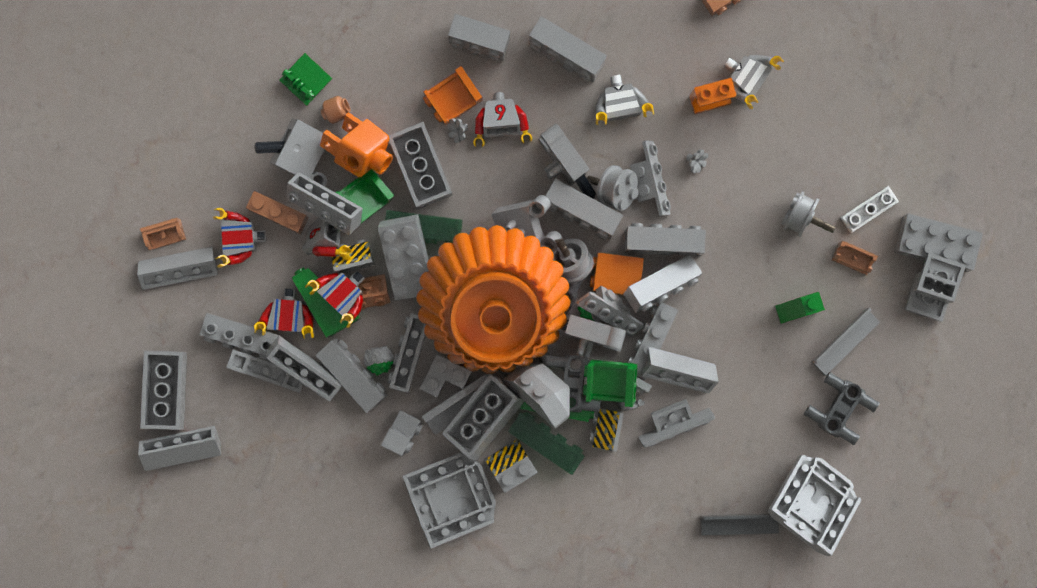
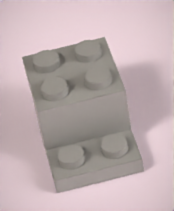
M927 253L922 271L915 275L904 310L943 322L948 303L955 301L966 265Z

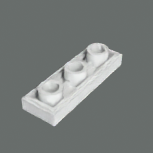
M887 186L840 217V219L851 234L899 201L890 187ZM868 206L872 208V213L868 212Z

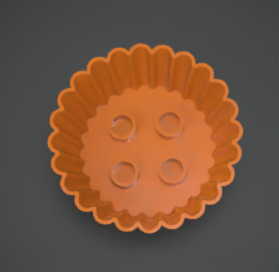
M499 225L492 226L488 231L483 227H476L469 235L467 233H459L454 237L453 243L442 244L438 250L439 256H433L428 260V272L423 273L419 280L420 286L423 289L417 293L416 297L418 304L422 306L419 309L418 318L422 323L426 324L424 327L426 337L435 341L434 347L439 353L448 354V359L451 363L464 364V367L469 371L482 369L487 374H494L500 369L505 373L514 371L517 365L520 367L529 366L534 358L542 357L547 353L548 345L558 341V330L567 323V317L564 312L570 307V299L565 295L569 290V283L565 278L561 277L564 269L561 263L553 261L554 255L552 250L548 247H540V242L536 237H524L523 232L516 228L506 232L505 228Z

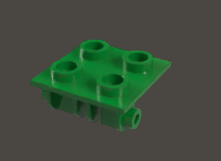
M304 53L289 70L285 69L283 71V76L279 81L307 106L333 78Z

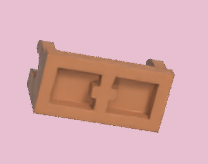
M179 218L140 228L145 246L149 250L186 240Z
M841 241L837 245L832 261L867 275L872 271L873 268L871 267L878 256Z

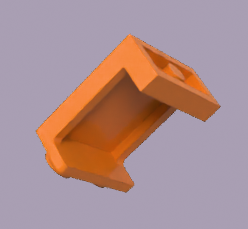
M462 66L428 91L427 89L423 91L425 95L423 100L428 107L432 106L436 111L433 113L439 123L443 122L444 125L450 123L449 119H456L483 101V97Z
M732 78L695 87L689 96L694 114L730 105L732 103L730 98L735 97L736 92Z
M598 253L597 257H593L595 276L590 278V287H593V292H596L597 288L603 286L608 290H612L615 294L624 295L623 293L629 286L640 281L642 278L644 258Z

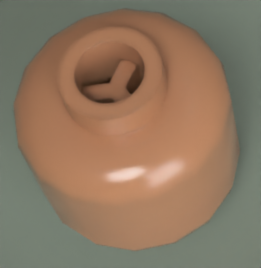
M335 96L323 102L321 115L324 120H328L332 124L344 120L345 115L351 111L350 105L345 98Z

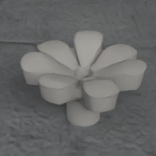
M449 119L448 129L451 131L448 134L451 139L454 138L455 143L466 138L464 132L468 131V125L462 124L461 119Z
M698 149L697 153L693 155L688 154L686 160L689 161V166H691V172L694 174L701 171V166H706L707 162L704 160L708 158V153H704V150Z

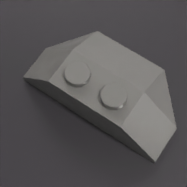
M544 364L518 367L502 379L511 390L554 429L570 417V387Z

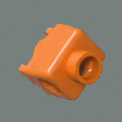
M348 112L342 125V129L348 132L345 137L339 139L328 130L323 132L320 146L335 156L334 163L357 177H362L370 169L381 175L387 170L393 160V156L386 151L390 140L389 135L368 119L362 122Z

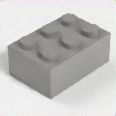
M455 14L448 38L449 43L455 49L463 50L465 48L474 55L481 56V54L488 55V58L493 61H499V59L504 60L510 42V31Z

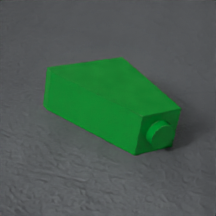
M819 292L775 305L780 324L825 310Z

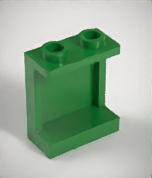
M372 169L362 177L355 179L341 191L335 192L363 208L361 224L389 204L394 197V194Z
M591 359L584 369V377H587V384H584L583 395L586 396V402H591L592 399L625 403V407H633L636 402L638 364Z

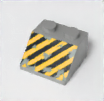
M364 239L354 241V245L348 246L352 251L348 252L351 256L349 260H344L341 255L332 257L334 272L341 274L374 266L375 262L370 243L368 241L365 242Z
M600 409L599 413L594 412L593 423L596 426L595 431H591L589 438L592 447L617 452L624 413Z
M518 439L485 459L504 493L538 473Z

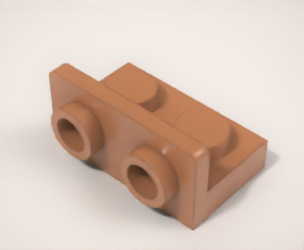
M385 274L367 277L357 286L363 292L364 300L361 310L367 307L383 306L390 303Z

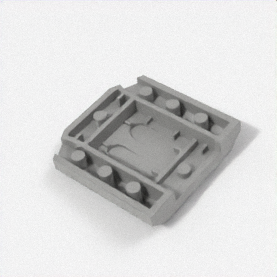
M462 452L402 476L430 549L494 523L496 501L482 465L476 460L469 459Z
M800 455L769 507L768 512L774 520L816 552L832 556L857 510L861 498L856 496L852 482L822 458Z

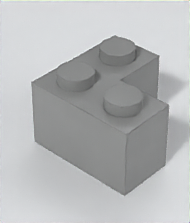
M436 355L420 389L438 398L446 381L464 389L472 372Z
M400 410L381 446L401 456L405 455V453H410L414 445L411 441L414 435H419L423 427L420 425L422 420Z

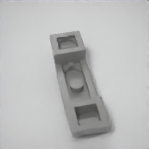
M232 350L226 368L300 393L303 384L293 376H289L279 366L249 354Z

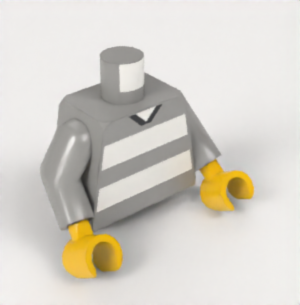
M749 55L748 57L744 56L741 62L737 63L729 58L724 68L733 73L730 78H732L736 92L734 98L747 104L749 109H753L751 102L758 103L755 95L773 68L771 67L773 66L776 70H780L781 67L776 64L780 61L784 62L780 56Z
M615 75L610 77L612 87L605 88L604 93L599 96L595 106V123L598 125V121L603 120L606 125L608 121L640 116L642 112L643 116L647 117V111H651L654 114L653 105L648 102L638 88L633 87L632 84L623 85L621 75Z

